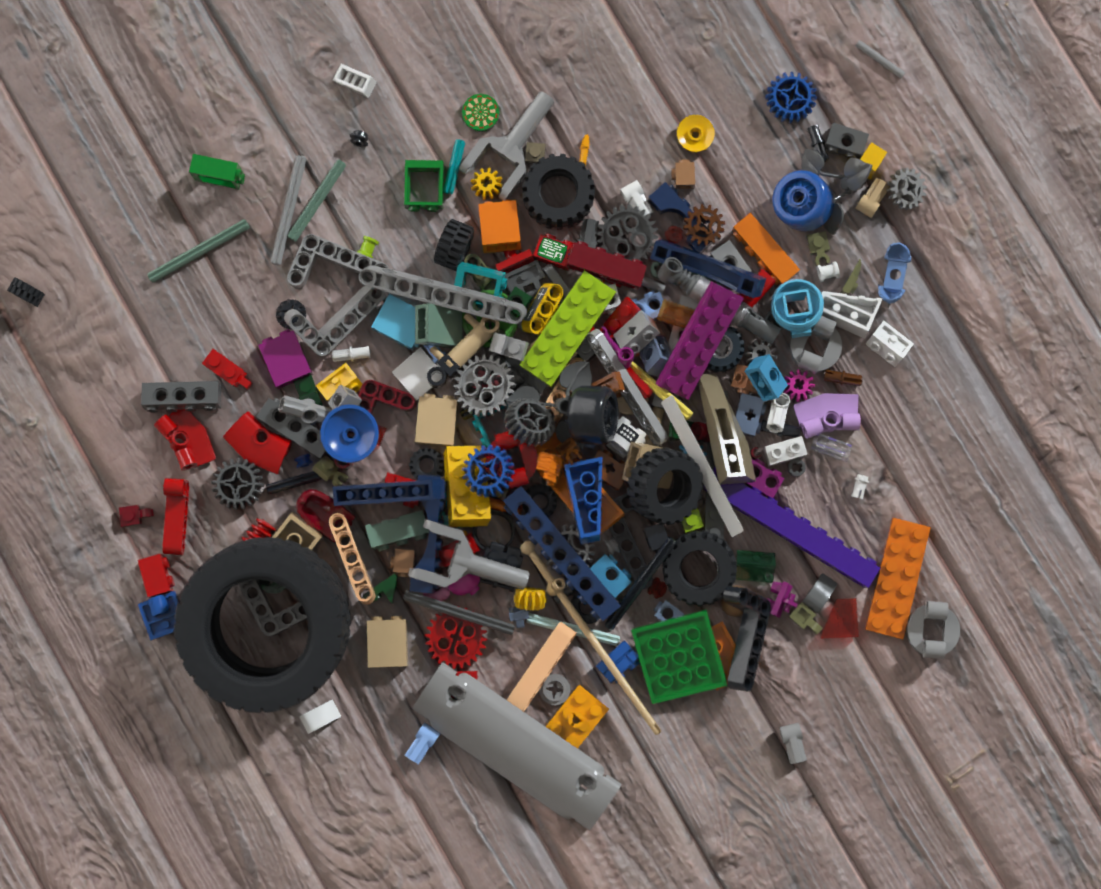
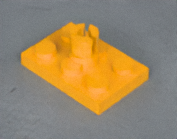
M578 685L545 727L578 749L609 708L581 685Z

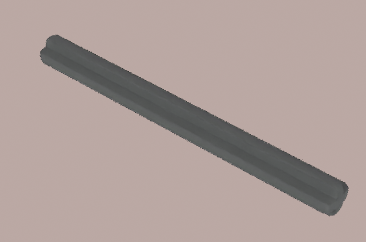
M408 590L405 591L403 596L405 601L512 635L515 629L513 624Z

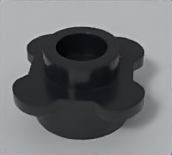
M355 130L350 134V142L357 147L368 146L367 133Z

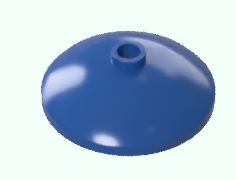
M349 404L333 409L325 417L320 435L323 447L330 456L341 462L353 463L365 459L373 452L378 443L379 429L375 418L369 411L363 407ZM353 431L354 437L348 438V432Z

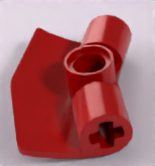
M180 409L177 412H172L170 415L162 416L154 424V427L170 443V447L175 452L182 471L199 467L216 459L206 429L191 412ZM175 439H182L184 443H177Z
M249 411L243 414L223 435V438L244 460L247 459L249 463H254L256 466L274 474L279 473L283 459L288 455L293 442L268 431ZM261 433L267 434V439L264 442H259L258 436Z

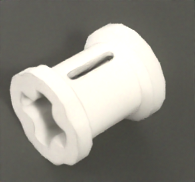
M836 261L826 266L817 265L820 282L836 277V279L840 278Z

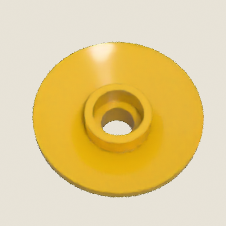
M687 116L678 125V142L688 151H704L714 140V127L704 116ZM692 133H698L699 137L693 138Z

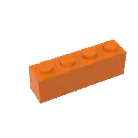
M751 212L733 227L732 236L734 239L745 245L744 249L751 257L754 256L758 260L757 265L760 269L766 270L776 281V286L791 280L799 273V267Z

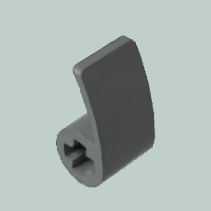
M822 573L802 603L818 614L835 590L837 583Z

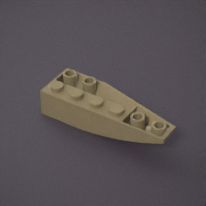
M702 374L698 384L718 482L720 485L755 482L749 445L716 374Z

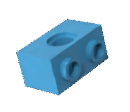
M770 354L755 357L745 370L763 402L778 399L788 386Z
M604 554L590 569L611 595L616 598L631 583L630 578L632 576L625 569L621 571L616 566L618 562L611 554L609 556ZM610 569L617 573V577L614 580L606 578V572Z

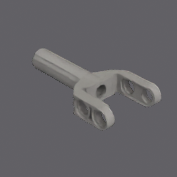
M539 92L507 136L480 138L462 162L459 171L465 175L471 172L489 147H491L493 152L517 167L502 187L499 195L502 201L509 199L526 175L522 147L553 106L554 100L546 93Z
M425 519L424 528L429 529L433 533L459 540V543H456L447 572L449 574L448 577L420 568H410L408 576L447 587L458 581L459 578L472 574L522 590L526 587L529 571L474 555L462 530Z

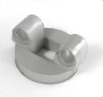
M821 316L819 322L811 328L812 335L828 341L822 357L806 350L803 351L808 336L791 337L789 349L792 359L798 365L797 367L816 374V372L829 369L836 363L842 351V340L835 328L836 321Z
M926 601V605L917 608L910 615L906 627V635L910 645L917 652L923 654V658L944 659L945 654L950 652L959 640L960 625L955 614L948 608L947 602ZM924 619L943 620L942 641L923 640Z

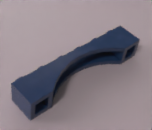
M664 239L655 241L650 259L660 263H664L669 257H674L682 263L684 270L687 269V271L715 280L736 292L752 298L761 296L767 279Z
M418 475V481L444 479L446 493L447 481H445V476ZM443 499L421 500L428 520L444 525L442 512H445L446 501ZM429 530L425 553L414 569L420 568L438 574L442 563L441 558H439V550L443 548V539H440V534ZM410 578L411 592L434 593L439 589V585Z

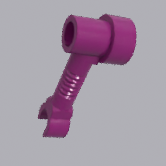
M602 326V332L618 356V360L625 368H629L634 359L633 350L629 347L620 349L610 338L607 329Z

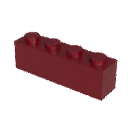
M582 241L572 244L565 265L566 268L581 273L585 270L594 277L630 289L638 290L641 287L647 265L642 264V261L625 259V256L619 253H607V250L604 248L588 247V244Z

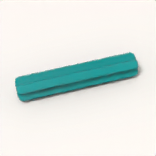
M460 139L455 140L443 189L444 193L449 195L454 193L465 147V141Z

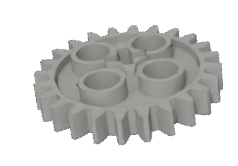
M483 355L482 360L475 356V362L468 359L469 365H463L465 370L457 371L461 376L454 378L459 383L453 385L455 389L459 390L454 393L456 397H460L457 400L458 403H464L462 408L464 410L469 408L468 412L470 414L475 411L477 417H479L481 412L484 417H487L488 412L494 416V410L496 409L501 413L500 407L508 408L505 402L509 395L514 393L511 388L516 387V384L511 382L516 379L514 375H510L512 373L511 368L506 369L507 363L501 364L502 360L500 358L495 361L493 355L490 356L489 360L486 355ZM480 370H486L484 376L477 377ZM497 378H502L501 384L494 386V381ZM483 384H484V385L488 384V387H487V388H486V387L482 388L481 386H482ZM471 386H476V391L468 394V389ZM487 395H492V400L488 403H485V397Z

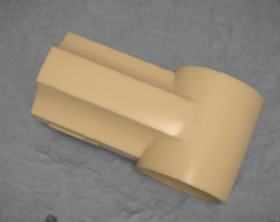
M876 178L855 209L872 218L880 206V201L887 193L886 189L890 186L882 179Z

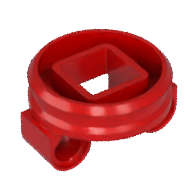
M509 431L496 434V439L490 445L493 448L499 446L500 451L520 448L525 467L513 470L515 474L509 475L513 482L507 481L506 484L510 486V489L529 484L528 480L536 471L538 455L532 444L527 447L526 443L520 445V441L518 439L514 440V436L508 435ZM486 457V463L489 462L491 459L493 460L495 457ZM500 462V467L498 468L497 472L498 475L501 477L502 463ZM487 468L488 471H489V473H490L492 476H494V474L491 473L492 471H490V469Z

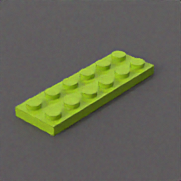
M584 270L519 366L552 387L615 296L616 291Z

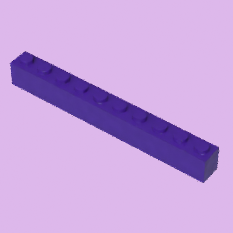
M714 467L712 471L717 478L716 468ZM745 483L720 485L731 507L863 588L870 587L880 570L875 560L869 557L863 558L860 556L861 552L853 547L847 548L843 545L844 542L837 537L832 539L827 535L828 532L820 527L814 528L810 525L811 522L804 517L798 518L794 515L795 512L788 507L783 509L777 505L778 501L769 496L768 498L762 496V492L753 486L749 488L744 485Z

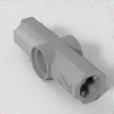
M284 395L280 400L278 410L281 413L299 417L308 424L313 422L322 424L325 417L332 411V408L317 405L312 399L300 400Z

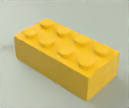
M447 446L444 451L445 481H447L446 496L450 527L488 526L491 520L489 497H484V494L478 496L477 491H470L471 486L468 487L465 484L468 480L463 479V475L467 474V472L462 471V468L468 467L464 461H470L471 458L468 457V454L470 453L474 456V449L476 448L481 451V446ZM486 457L481 460L483 463H486ZM476 466L475 468L476 480L478 479L477 476L480 471L478 466ZM488 481L484 482L481 486H488Z

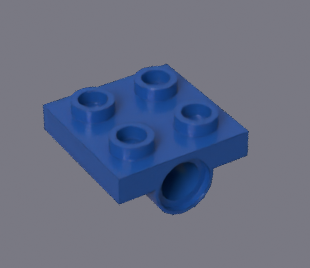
M176 591L150 598L138 604L150 641L174 633V623H176L175 610L177 603H179Z

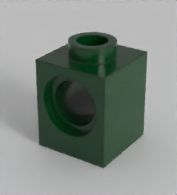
M515 286L507 300L513 301L515 298H520L522 304L527 308L533 297ZM512 310L515 317L516 315L520 316L518 310Z

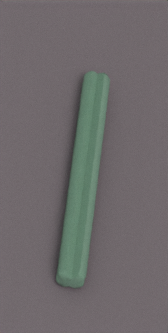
M337 160L288 233L287 236L292 241L296 242L345 169L346 164L343 161Z

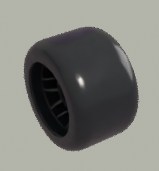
M606 386L577 387L570 397L568 406V428L572 439L580 444L606 445L610 443L615 437L619 419L618 400L615 392Z

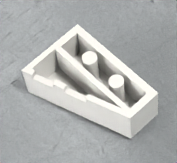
M823 291L824 307L822 316L836 321L837 327L864 338L872 325L883 298L873 299L865 298V296L856 297Z

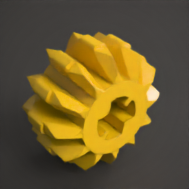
M488 167L485 173L484 169L481 168V174L475 172L474 176L476 179H471V183L474 184L471 189L476 191V197L482 194L483 200H486L487 195H489L490 199H493L492 193L499 195L498 189L503 187L499 183L502 181V177H496L498 175L496 170L491 174V168ZM486 180H488L490 184H488L487 187H484V184L482 183H486Z
M525 587L523 590L516 589L514 594L515 607L520 610L531 611L545 608L546 591L534 587Z

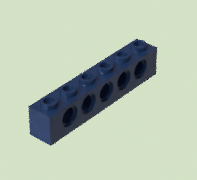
M444 479L333 487L334 506L445 499Z

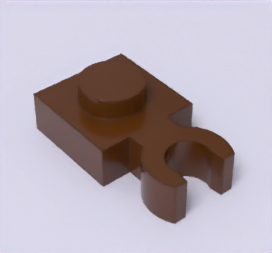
M572 437L556 447L564 461L567 460L570 465L574 464L573 459L576 457L582 459V455L579 452L580 448Z

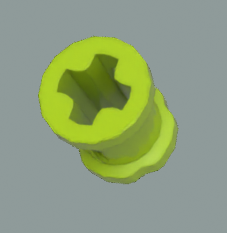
M363 236L364 241L357 252L373 258L372 253L379 242L371 237Z

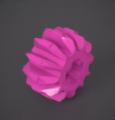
M797 369L796 375L793 371H790V377H784L785 381L788 382L786 387L788 389L783 393L788 394L790 392V400L796 396L795 400L799 402L801 396L805 401L807 400L806 394H813L808 388H814L815 384L809 383L813 380V377L806 378L807 371L801 375V370ZM795 381H798V384L799 382L802 383L801 390L794 388Z

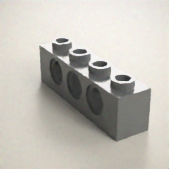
M219 381L142 383L141 405L144 410L150 413H156L158 410L177 412L180 409H185L188 412H194L197 409L215 411L216 409H221L222 387ZM182 394L186 395L184 400H177L178 396ZM199 394H205L202 400H196ZM161 395H167L164 401H158Z
M268 398L256 417L322 459L327 454V451L321 441V431L315 428L317 424L314 422L310 424L305 423L301 418L285 414L284 421L278 422L276 416L280 413L278 410L280 400L275 398L273 401ZM295 423H301L302 427L299 432H293L292 426ZM311 433H316L318 436L317 440L313 443L309 442L308 436Z

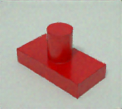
M530 249L518 255L515 250L503 251L507 260L495 266L498 271L506 272L507 274L533 262L534 258Z

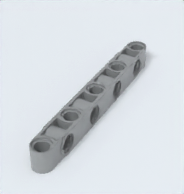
M370 265L359 273V281L365 286L492 320L518 324L527 314L526 307L521 303L393 269ZM367 271H369V272L372 273V275H373V279H372V280H370V279L367 278V276H366V272H367ZM403 281L409 283V289L403 287ZM439 290L446 293V299L440 297ZM476 300H480L483 303V308H479L476 305ZM512 310H518L520 317H515Z

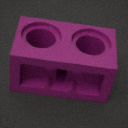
M759 459L752 460L753 468L758 470L759 476L755 478V482L745 483V485L750 488L753 486L762 492L761 494L767 498L768 496L773 498L785 478L781 477L782 473L774 468L769 470L764 467L765 463ZM773 478L775 480V487L769 488L765 483L766 479Z

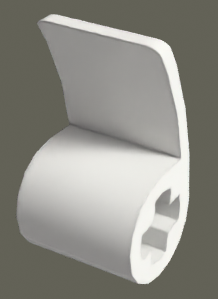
M330 700L301 715L299 718L307 733L310 734L340 718L341 715L334 701Z

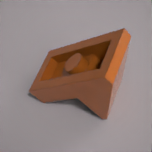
M613 372L591 384V386L611 388L617 398L621 397L620 392L625 390L620 372Z

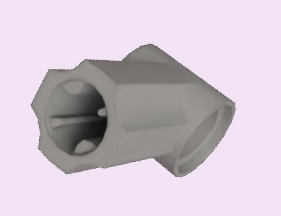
M799 723L779 727L790 764L806 761L802 743L803 736Z

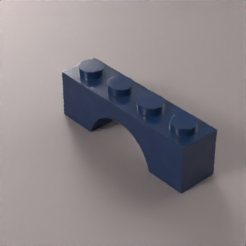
M664 182L648 197V202L660 215L672 212L681 215L685 219L690 218L687 215L688 211L694 213L689 208L691 206L685 198L681 199L677 195L678 191L672 184L668 185ZM695 217L691 223L692 227L697 224ZM701 222L700 227H705V229H707L705 224ZM691 236L686 239L688 246L699 253H703L712 245L709 241L707 247H705L704 242L697 246L698 241L690 242Z

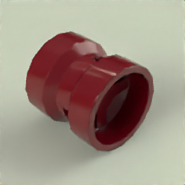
M694 422L690 429L696 441L710 443L707 424Z

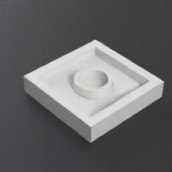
M420 347L393 370L392 373L415 400L418 401L419 396L423 397L424 394L433 388L428 383L427 373L432 367L437 365ZM435 373L431 379L434 382H439L442 379V375Z

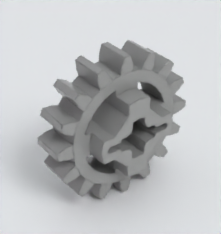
M914 168L896 170V174L890 176L892 181H887L890 188L886 189V191L891 192L888 198H893V205L899 204V209L905 208V210L918 207V203H923L921 197L926 196V193L923 192V189L927 188V186L923 185L925 178L920 179L921 173H915Z

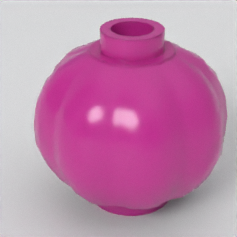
M467 574L450 584L448 589L455 595L463 596L470 594L472 596L480 589L478 586L480 577Z

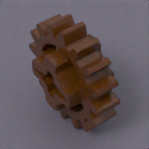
M701 204L699 210L696 206L693 207L694 213L688 211L687 215L690 218L684 219V222L688 225H684L683 230H688L685 236L692 237L691 243L696 240L698 241L697 246L704 242L705 247H707L709 241L714 245L715 238L721 239L719 233H724L725 229L721 228V226L725 225V221H720L723 215H717V208L712 211L711 205L705 209L704 205ZM695 217L697 224L692 227L691 223ZM701 222H703L704 224L708 223L707 229H705V227H700ZM717 223V230L713 234L711 228Z

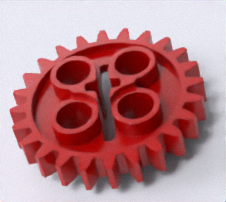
M436 613L437 620L430 619L433 626L426 627L431 631L430 634H425L426 637L430 638V641H427L425 644L432 646L428 652H435L432 658L439 657L438 664L445 661V664L449 666L452 663L453 669L456 668L457 664L462 669L465 662L471 666V659L477 662L476 654L482 656L480 648H486L482 641L488 640L483 637V634L487 633L486 630H481L483 626L442 613V616ZM448 620H454L456 624L455 629L452 631H448L445 627V623ZM463 621L459 636L462 637L461 641L457 640L454 652L450 654V649L454 642L451 636L457 633L459 623ZM466 626H471L474 629V634L471 637H466L463 633ZM442 638L449 640L447 649H442L439 646V641ZM461 644L466 645L468 648V652L463 656L457 652V648Z

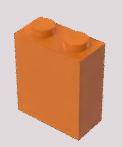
M507 199L502 202L493 203L488 201L478 204L483 253L521 250L516 200Z

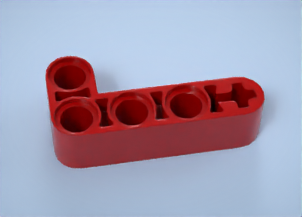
M165 478L163 493L166 496L162 550L163 554L184 555L189 481L186 479Z

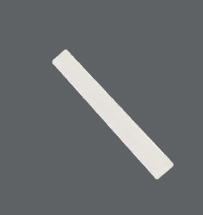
M672 395L669 396L661 404L688 455L698 463L700 467L699 472H702L703 475L702 482L730 535L734 537L743 532V528Z

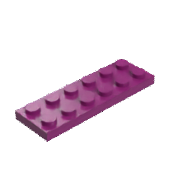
M711 281L655 384L689 400L744 298Z

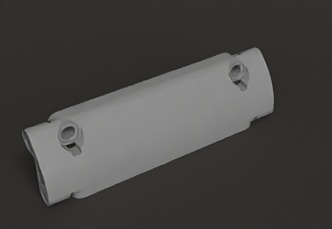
M442 662L412 709L426 719H430V725L433 729L563 818H574L576 822L590 831L622 784L609 775L604 777L603 774L605 772L602 765L467 673H461L457 677V671ZM451 695H453L454 697H456L458 700H457V701L453 700V699L451 698ZM581 784H583L584 786H586L588 789L586 790V789L582 788V787H581Z

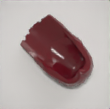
M316 489L304 491L297 499L296 509L300 517L308 526L317 530L334 543L335 539L329 525L330 517L336 513L342 514L350 526L353 523L352 520H355V516L343 505L334 506L332 497ZM337 520L334 526L336 528L341 527L343 520Z

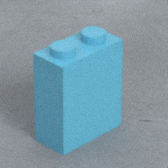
M389 294L371 328L413 351L415 347L418 348L420 345L415 344V307Z

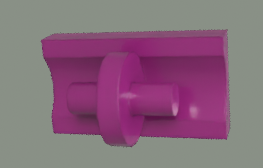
M784 581L783 583L773 582L770 591L778 594L776 601L768 599L771 603L770 614L780 618L783 611L789 613L791 606L797 608L798 604L793 602L796 595L791 593L792 585Z

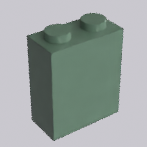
M429 303L415 306V344L454 348L463 339L461 311Z

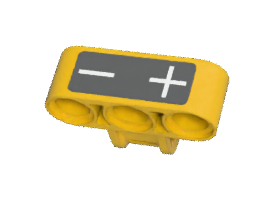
M545 283L541 286L525 318L522 320L521 327L524 332L531 334L542 333L559 308L558 304L563 296V289L560 285ZM551 288L553 289V294H552V296H550V290H551ZM543 305L544 311L541 313V306ZM534 321V322H535V327L532 329L531 325H532V322Z

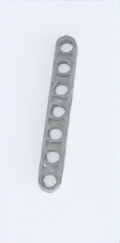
M594 329L587 334L588 343L608 374L620 372L625 388L620 393L652 443L656 446L662 445L668 440L667 433L623 364L618 360V356L604 334L599 329Z

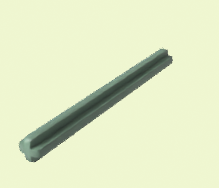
M245 219L149 272L147 274L148 278L152 283L160 280L250 228L249 224Z

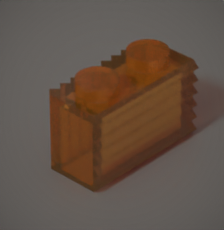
M664 299L657 320L685 329L695 309Z

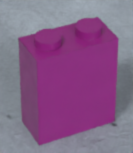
M290 329L279 333L280 336L274 339L268 337L262 340V344L258 345L277 389L290 385L301 378L313 375L297 334L293 330L290 331Z

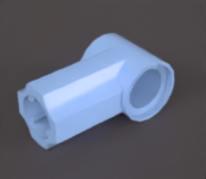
M424 722L405 756L419 764L441 733Z

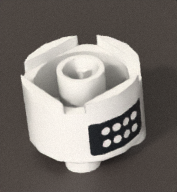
M623 416L618 419V427L614 439L607 444L608 448L622 458L628 456L631 442L646 443V433L639 428L635 429L630 425L631 422Z

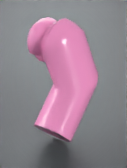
M441 586V589L435 593H423V595L444 601L449 598L450 590L448 586Z

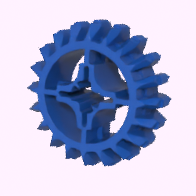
M792 71L788 77L786 72H784L782 78L776 76V81L772 80L770 83L772 87L767 88L769 94H766L765 98L769 101L766 105L769 107L773 106L770 109V113L776 111L775 118L781 115L782 122L786 118H789V123H792L793 118L799 122L800 116L806 119V113L811 114L813 111L811 108H814L816 105L813 102L817 99V96L813 95L816 92V88H810L813 82L806 83L808 77L805 76L801 79V73H798L797 77H795ZM793 84L790 89H779L784 85ZM798 86L804 91L806 98L799 94ZM794 90L793 100H791L790 104H788L790 100L789 95L792 94V91ZM776 96L784 101L785 108L778 103ZM793 105H804L798 110H790Z
M482 445L481 451L476 448L474 449V456L470 453L468 454V457L471 458L470 461H464L468 467L462 468V471L467 472V474L463 475V479L468 480L465 483L466 486H471L470 491H477L478 496L484 494V497L488 498L491 493L493 497H496V491L502 494V487L509 488V485L506 484L507 481L513 482L509 475L515 474V471L510 470V468L514 467V463L509 462L512 459L511 456H506L507 452L505 450L500 451L499 446L493 448L492 445H488L486 449ZM485 457H495L493 460L491 459L487 463H483L481 461ZM500 462L502 463L501 477L498 475L497 472L498 468L500 467ZM476 466H478V467H479V470H480V471H479V474H478V476H477V477H478L477 480H476V478H475V468H476ZM483 466L489 468L490 471H492L491 473L494 474V476H492L491 474H487V471L483 468ZM490 479H494L496 481V483H494L493 485L481 486L484 482L486 483Z

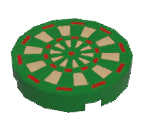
M486 94L471 96L466 100L462 109L463 121L467 127L478 132L488 131L493 128L500 115L498 104L492 97Z

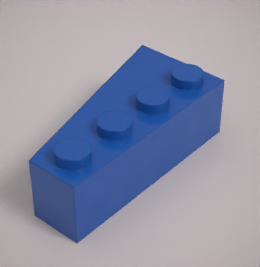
M602 457L575 462L573 465L565 464L564 473L580 543L582 545L600 541Z

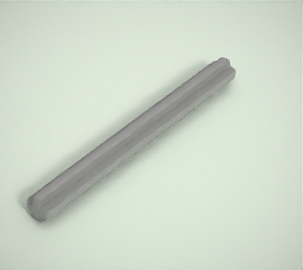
M297 155L295 158L270 260L274 265H280L306 163L304 156Z

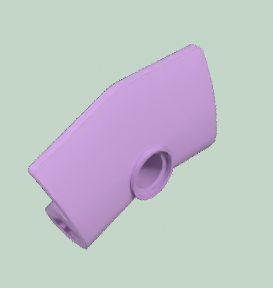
M826 393L794 404L793 408L804 437L808 439L824 432H833L834 430L859 431L861 423L860 414L858 413L859 395ZM826 419H832L835 424H829Z

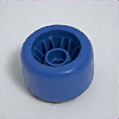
M798 170L785 175L778 182L773 192L772 204L777 217L783 223L794 230L807 232L813 231L827 222L834 208V196L829 185L817 174ZM804 195L803 200L798 203L799 198Z

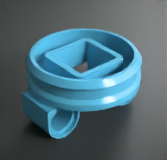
M802 279L786 281L775 290L772 296V315L781 327L791 332L792 338L811 336V328L819 322L823 314V296L820 290L809 281ZM806 296L809 312L789 315L787 303L805 300Z

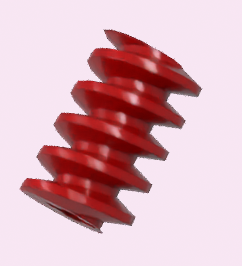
M256 518L258 526L252 524L253 532L247 530L248 538L242 536L241 539L246 541L252 538L273 537L271 530L277 531V529L264 519Z

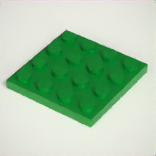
M707 610L631 630L652 704L728 685Z

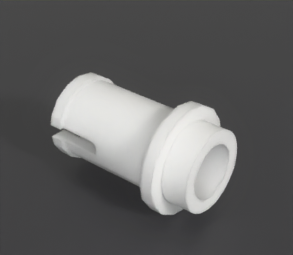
M857 474V478H854L856 482L851 494L852 497L863 499L866 485L870 482L868 481L869 477Z

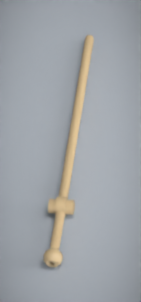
M530 540L520 545V550L523 554L529 555L548 582L547 594L558 596L653 733L659 735L661 729L563 592L565 587L564 580L561 578L554 579L534 551L535 545Z

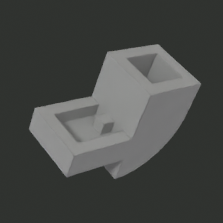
M494 333L489 351L523 361L529 343L503 334Z

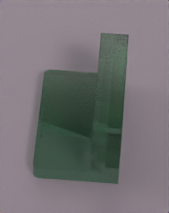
M737 550L735 580L772 583L776 567L775 553Z

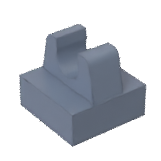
M516 607L509 608L510 621L516 620L517 628L525 627L524 619L529 618V610H520Z

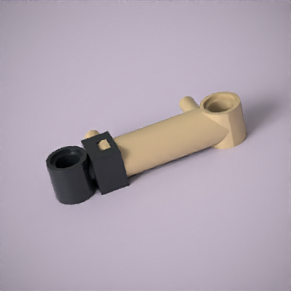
M466 313L464 319L473 329L448 354L444 355L435 346L430 349V352L439 360L437 366L432 367L427 373V380L430 386L433 388L443 387L446 384V376L451 379L468 359L494 336V333L499 332V321L483 317L478 322L471 314ZM489 321L495 323V327L491 330L485 328V324ZM433 374H441L442 379L439 382H434L431 379Z

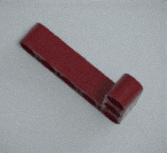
M366 380L358 394L362 400L359 406L362 403H368L369 409L367 411L371 414L376 402L405 412L412 411L416 406V401L410 393L374 380ZM369 385L376 386V391L373 394L366 393V388ZM392 391L394 393L393 399L385 400L384 394ZM404 398L412 399L409 407L402 406ZM353 431L348 432V438L354 437ZM334 459L336 466L342 470H349L354 464L353 462L341 466L339 460Z

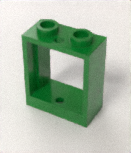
M197 154L192 156L189 173L195 181L238 190L240 185L244 184L245 174L238 163Z
M405 160V209H409L408 211L419 212L420 209H427L428 212H438L439 209H443V160ZM411 172H439L438 202H410Z

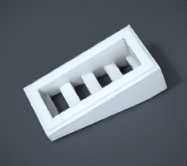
M340 64L333 78L334 82L367 98L370 97L376 85V80L373 77L343 64ZM347 71L348 73L343 81L342 78L345 72Z

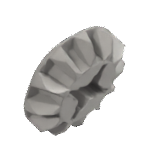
M551 674L539 689L540 696L550 705L562 704L570 694L569 682L559 674ZM557 681V688H560L563 692H557L555 698H553L552 691L546 688L553 687V684Z

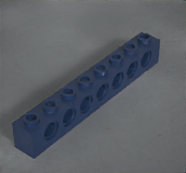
M522 486L503 500L506 504L503 508L510 516L512 514L518 519L516 523L522 531L526 528L530 533L528 538L534 545H540L543 549L540 551L547 561L551 559L555 563L553 566L555 571L559 575L564 574L567 578L565 583L572 591L576 589L579 592V600L584 605L589 604L592 608L590 613L597 621L599 619L604 621L621 607ZM526 505L529 508V512L526 515H520L518 513L519 506ZM533 520L541 522L539 530H532L530 528V523ZM545 535H551L554 538L551 545H545L542 542ZM557 550H564L566 552L564 560H557L555 558ZM576 565L579 569L576 575L568 574V566ZM584 579L589 580L591 583V588L586 591L580 588V582ZM597 594L601 595L604 600L599 606L594 605L592 602L593 596Z

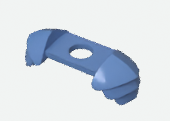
M900 242L890 244L887 248L884 258L888 260L884 285L878 286L879 296L889 304L895 303L903 296L907 264L911 262L910 250ZM895 269L901 272V276L897 280L890 278L891 271Z

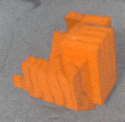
M539 451L536 469L541 471L540 477L547 480V486H557V481L561 479L564 460L560 455Z

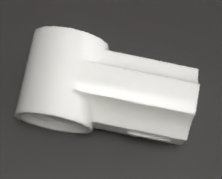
M637 180L620 189L627 204H631L633 210L638 205L639 212L646 209L645 216L653 214L649 203L644 197V191Z
M782 393L778 399L772 400L766 426L770 432L778 433L783 431L790 404V398L785 393Z

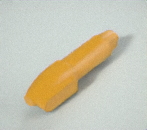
M589 135L583 137L580 147L579 162H583L585 166L590 146Z

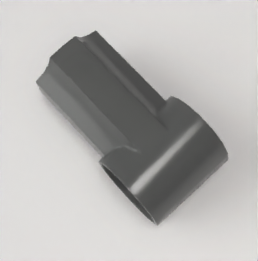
M583 219L580 239L578 241L587 243L588 247L596 248L599 221Z

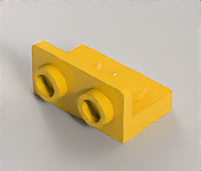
M344 363L318 383L316 387L329 402L340 385L357 393L361 389L362 383L348 364Z

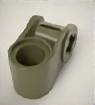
M469 254L464 260L465 263H468L469 260L474 259L478 262L477 266L489 268L476 254ZM469 273L482 291L491 281L497 280Z

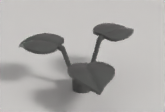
M806 149L802 156V170L813 172L818 176L820 174L821 176L842 179L841 187L845 192L834 198L832 214L827 222L823 224L829 233L836 235L837 230L842 225L844 212L841 205L835 202L845 195L851 194V191L860 190L866 182L873 165L858 158H850L844 166L845 175L825 173L821 171L824 167L822 156L813 149Z
M575 362L563 369L559 382L561 386L567 388L565 398H559L555 403L540 402L541 405L546 404L548 407H555L557 412L565 414L566 421L560 422L556 428V436L561 443L571 437L568 428L570 390L573 393L579 386H591L592 377L589 362ZM524 386L517 389L506 402L508 407L517 399L521 400L524 397L527 400L533 398L537 402L540 399V395L533 387ZM575 442L580 450H583L585 444Z

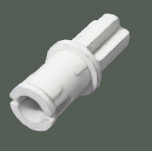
M351 346L350 349L332 351L334 362L347 360L354 362L355 359L370 358L369 346L352 348Z

